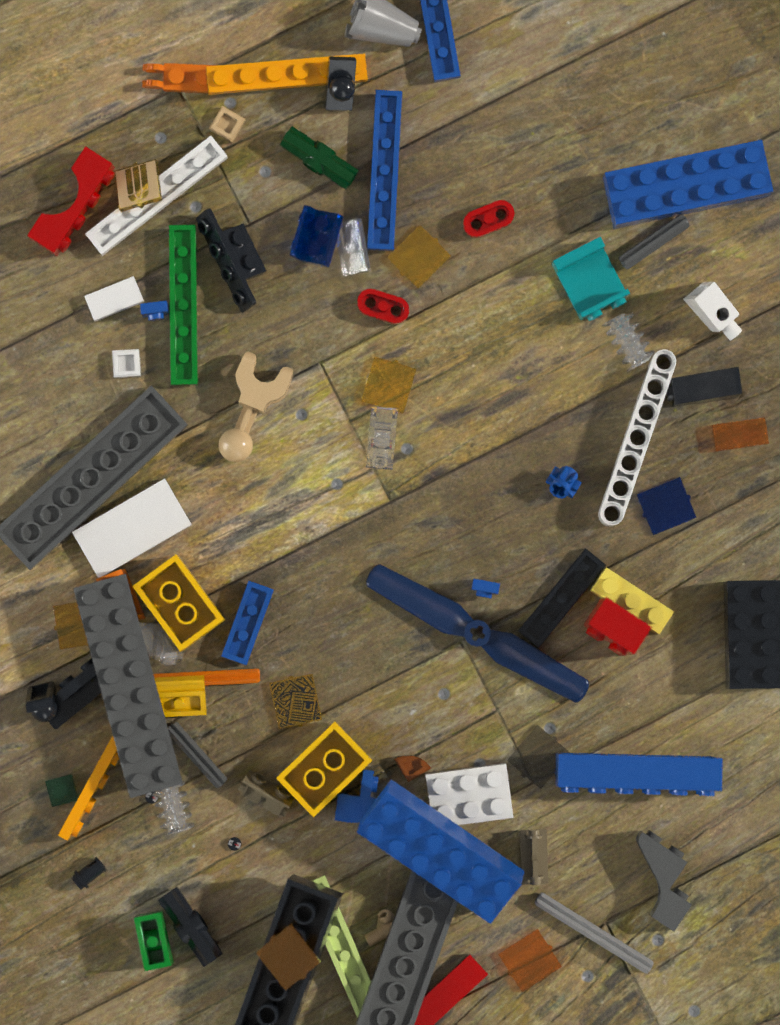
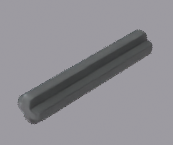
M678 215L619 257L620 263L625 269H630L689 228L688 220L684 215Z
M178 722L172 723L168 727L170 737L216 788H220L226 783L227 777Z

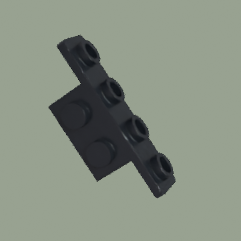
M211 208L206 209L196 217L198 229L207 241L210 254L215 258L221 270V276L232 293L234 303L242 313L246 312L256 304L247 280L262 275L266 272V269L244 224L222 231Z
M92 658L80 667L83 672L74 678L70 675L59 684L62 689L55 696L57 713L52 720L48 721L54 729H58L101 694Z

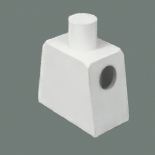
M702 282L683 299L712 332L722 331L729 340L734 339L742 332V329L734 321L739 316V312L715 282ZM718 310L720 311V317H719V318H717V315H716Z

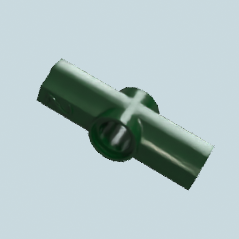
M293 126L287 131L280 143V147L303 161L302 164L319 176L324 175L345 190L352 184L359 172L358 169L338 157L336 152L318 140L315 142Z

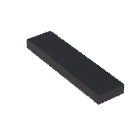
M585 548L518 632L539 648L605 568L606 564Z

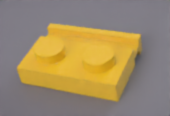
M204 675L154 678L165 717L207 714Z

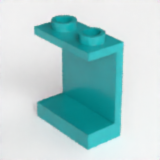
M601 236L552 262V266L580 320L587 318L589 322L603 315L601 310L609 306L615 309L627 302L625 298L630 294L628 289L625 290L604 250L605 244Z

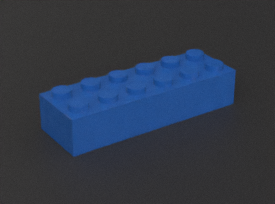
M762 140L605 172L603 176L614 229L671 218L680 214L685 215L770 197L774 192Z
M556 753L555 785L561 787V791L568 793H579V788H588L590 793H606V788H615V792L618 794H633V789H642V793L649 795H661V790H669L671 795H688V790H696V794H699V796H715V791H722L723 758L717 756Z
M392 779L361 818L356 831L490 924L522 885L525 872L523 869Z

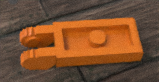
M143 64V71L147 73H164L163 81L144 80L142 81V87L147 89H163L164 92L208 93L206 66L217 65Z

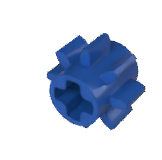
M568 466L561 467L560 469L554 467L546 480V483L550 485L549 490L551 494L560 499L567 496L573 498L582 482L577 480L578 473Z

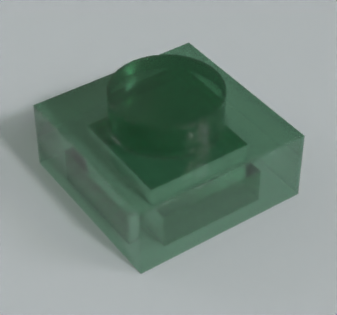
M72 774L45 781L52 807L77 801L78 794Z

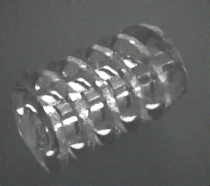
M623 313L602 325V327H611L606 332L607 337L616 336L611 342L612 346L621 345L616 352L617 355L626 354L622 364H632L628 368L627 373L650 361V358L655 353L654 350L645 351V348L650 344L649 341L640 342L645 333H635L634 330L639 326V323L629 322L634 316L633 313Z
M182 781L183 784L158 790L152 794L153 797L161 798V801L156 803L155 807L164 809L157 817L166 819V822L160 825L161 829H168L169 832L165 835L186 831L195 826L194 823L186 822L192 816V812L183 811V809L190 805L187 801H181L187 795V791L178 789L185 784V781Z

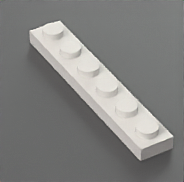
M212 136L208 137L157 177L158 198L141 202L143 200H137L134 195L129 200H137L136 202L140 203L117 208L85 233V235L103 256L224 162L228 156ZM148 185L143 188V190L147 191H143L141 197V192L137 193L136 196L146 198L149 193Z

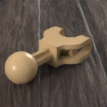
M249 351L244 354L235 374L237 386L241 392L238 403L243 408L235 427L225 431L219 440L221 455L231 462H241L249 457L253 449V441L249 433L257 414L264 415L267 407L282 401L286 397L293 378V369L283 367L275 380L268 383L260 382L254 376L256 355Z

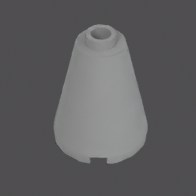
M355 0L350 12V22H352V25L347 23L345 37L354 40L410 47L412 42L415 44L418 42L422 29L418 27L419 22L387 0Z

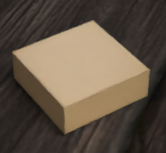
M222 106L209 130L233 143L246 120Z

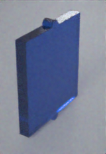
M680 477L637 494L644 512L642 517L646 518L653 535L697 518L690 503L691 496L687 495Z

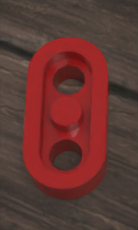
M505 200L492 202L469 212L464 218L463 229L472 238L486 236L509 226L514 219V208ZM500 210L504 211L506 217L504 219H498L496 217V212ZM479 221L481 228L473 229L471 223Z
M366 289L358 296V309L366 316L391 324H401L409 316V305L401 297L375 289ZM368 299H374L376 304L374 307L369 308L365 302ZM393 307L401 309V313L398 316H394L391 313Z

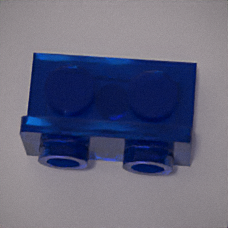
M304 205L298 219L295 238L291 243L290 256L303 263L329 268L344 217L337 213L316 210L311 206Z

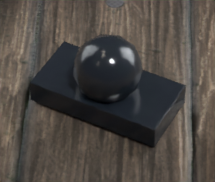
M329 56L325 97L326 110L352 111L353 95L355 92V57Z
M54 682L29 686L25 701L27 713L31 712L34 719L39 722H48L56 716V687Z

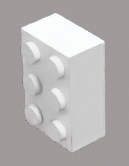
M506 763L425 773L429 805L457 825L514 818Z

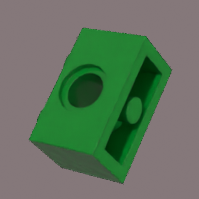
M163 910L136 915L134 922L144 971L172 966L174 962Z

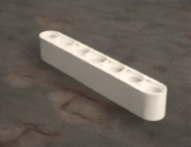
M659 350L650 360L599 509V520L605 526H616L624 518L676 366V357L669 350ZM657 357H667L670 361V367L665 370L660 369L656 364ZM651 381L658 382L661 385L660 394H651L647 388L648 383ZM647 406L652 410L653 416L650 420H644L639 416L640 407ZM638 431L643 434L644 442L642 445H635L631 442L630 435L632 432ZM624 457H632L635 460L634 470L628 471L622 467L621 462ZM615 482H623L626 485L627 492L624 496H618L613 492ZM607 507H614L618 511L616 521H608L605 518L604 511Z

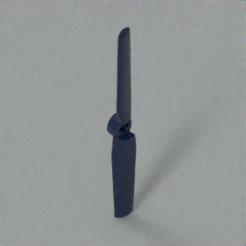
M381 564L376 565L370 571L366 581L367 587L440 632L465 637L470 645L475 647L481 646L496 663L575 703L581 701L586 695L589 688V681L514 634L490 630L484 621L473 620L460 604ZM478 626H482V633L485 634V637L474 641L470 629L472 627L477 629Z

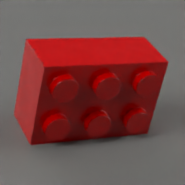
M608 597L599 600L583 626L588 628L585 632L598 642L606 640L610 643L608 648L619 656L634 655L652 629L650 625Z

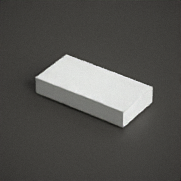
M134 276L84 296L95 322L144 302Z

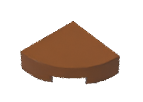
M405 755L394 759L408 782L431 769L427 762L416 756Z

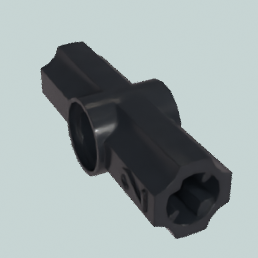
M178 886L158 900L174 923L173 927L178 936L185 944L189 945L203 967L223 954L221 948H219L214 938L208 932V926L196 909L193 910Z

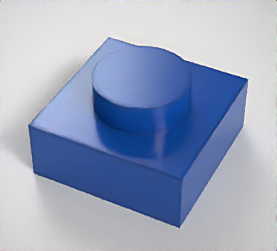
M167 300L140 304L141 315L148 317V321L162 320L164 315L170 314Z
M473 579L471 590L477 591L476 596L492 599V594L498 595L500 583Z

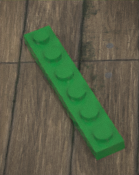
M169 225L171 386L198 385L196 225Z

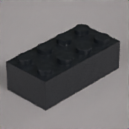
M780 580L723 582L726 689L780 688Z

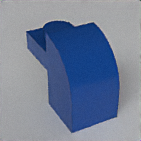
M363 769L360 795L338 793L334 821L360 822L361 818L377 799L371 797V792L377 793L379 777L373 776L374 770Z

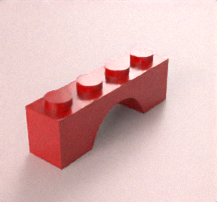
M85 146L71 167L78 181V195L75 202L70 208L59 214L41 213L27 235L30 240L55 256H58L60 252L64 253L72 241L69 237L73 231H78L83 226L86 220L84 214L88 208L93 209L101 197L98 194L103 185L108 186L114 178V165Z

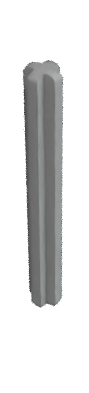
M540 893L536 898L535 905L645 974L653 967L654 962L545 893Z

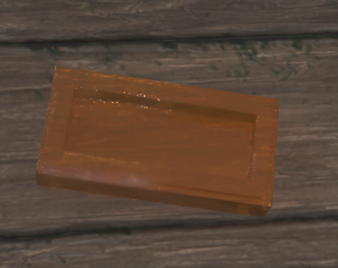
M765 417L711 425L715 452L769 444Z

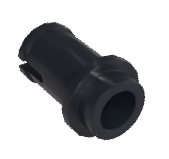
M95 857L93 861L80 871L75 870V875L71 878L79 889L82 890L84 887L89 888L88 884L103 872H106L107 869L99 858Z

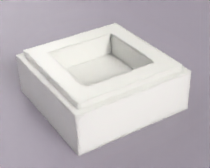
M139 349L112 351L114 378L141 376Z

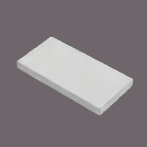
M163 479L72 533L97 577L100 578L190 527L192 524L166 479Z

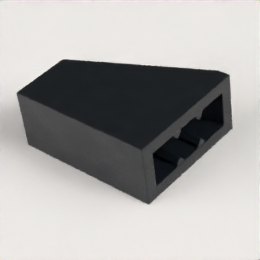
M739 367L671 378L666 392L667 401H672L673 407L736 399L743 394Z

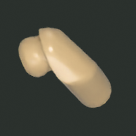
M383 909L379 911L376 929L364 935L370 947L387 938L394 919V914L390 910Z

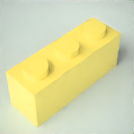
M607 567L603 569L590 589L598 597H608L652 627L650 631L656 635L662 632L674 611Z

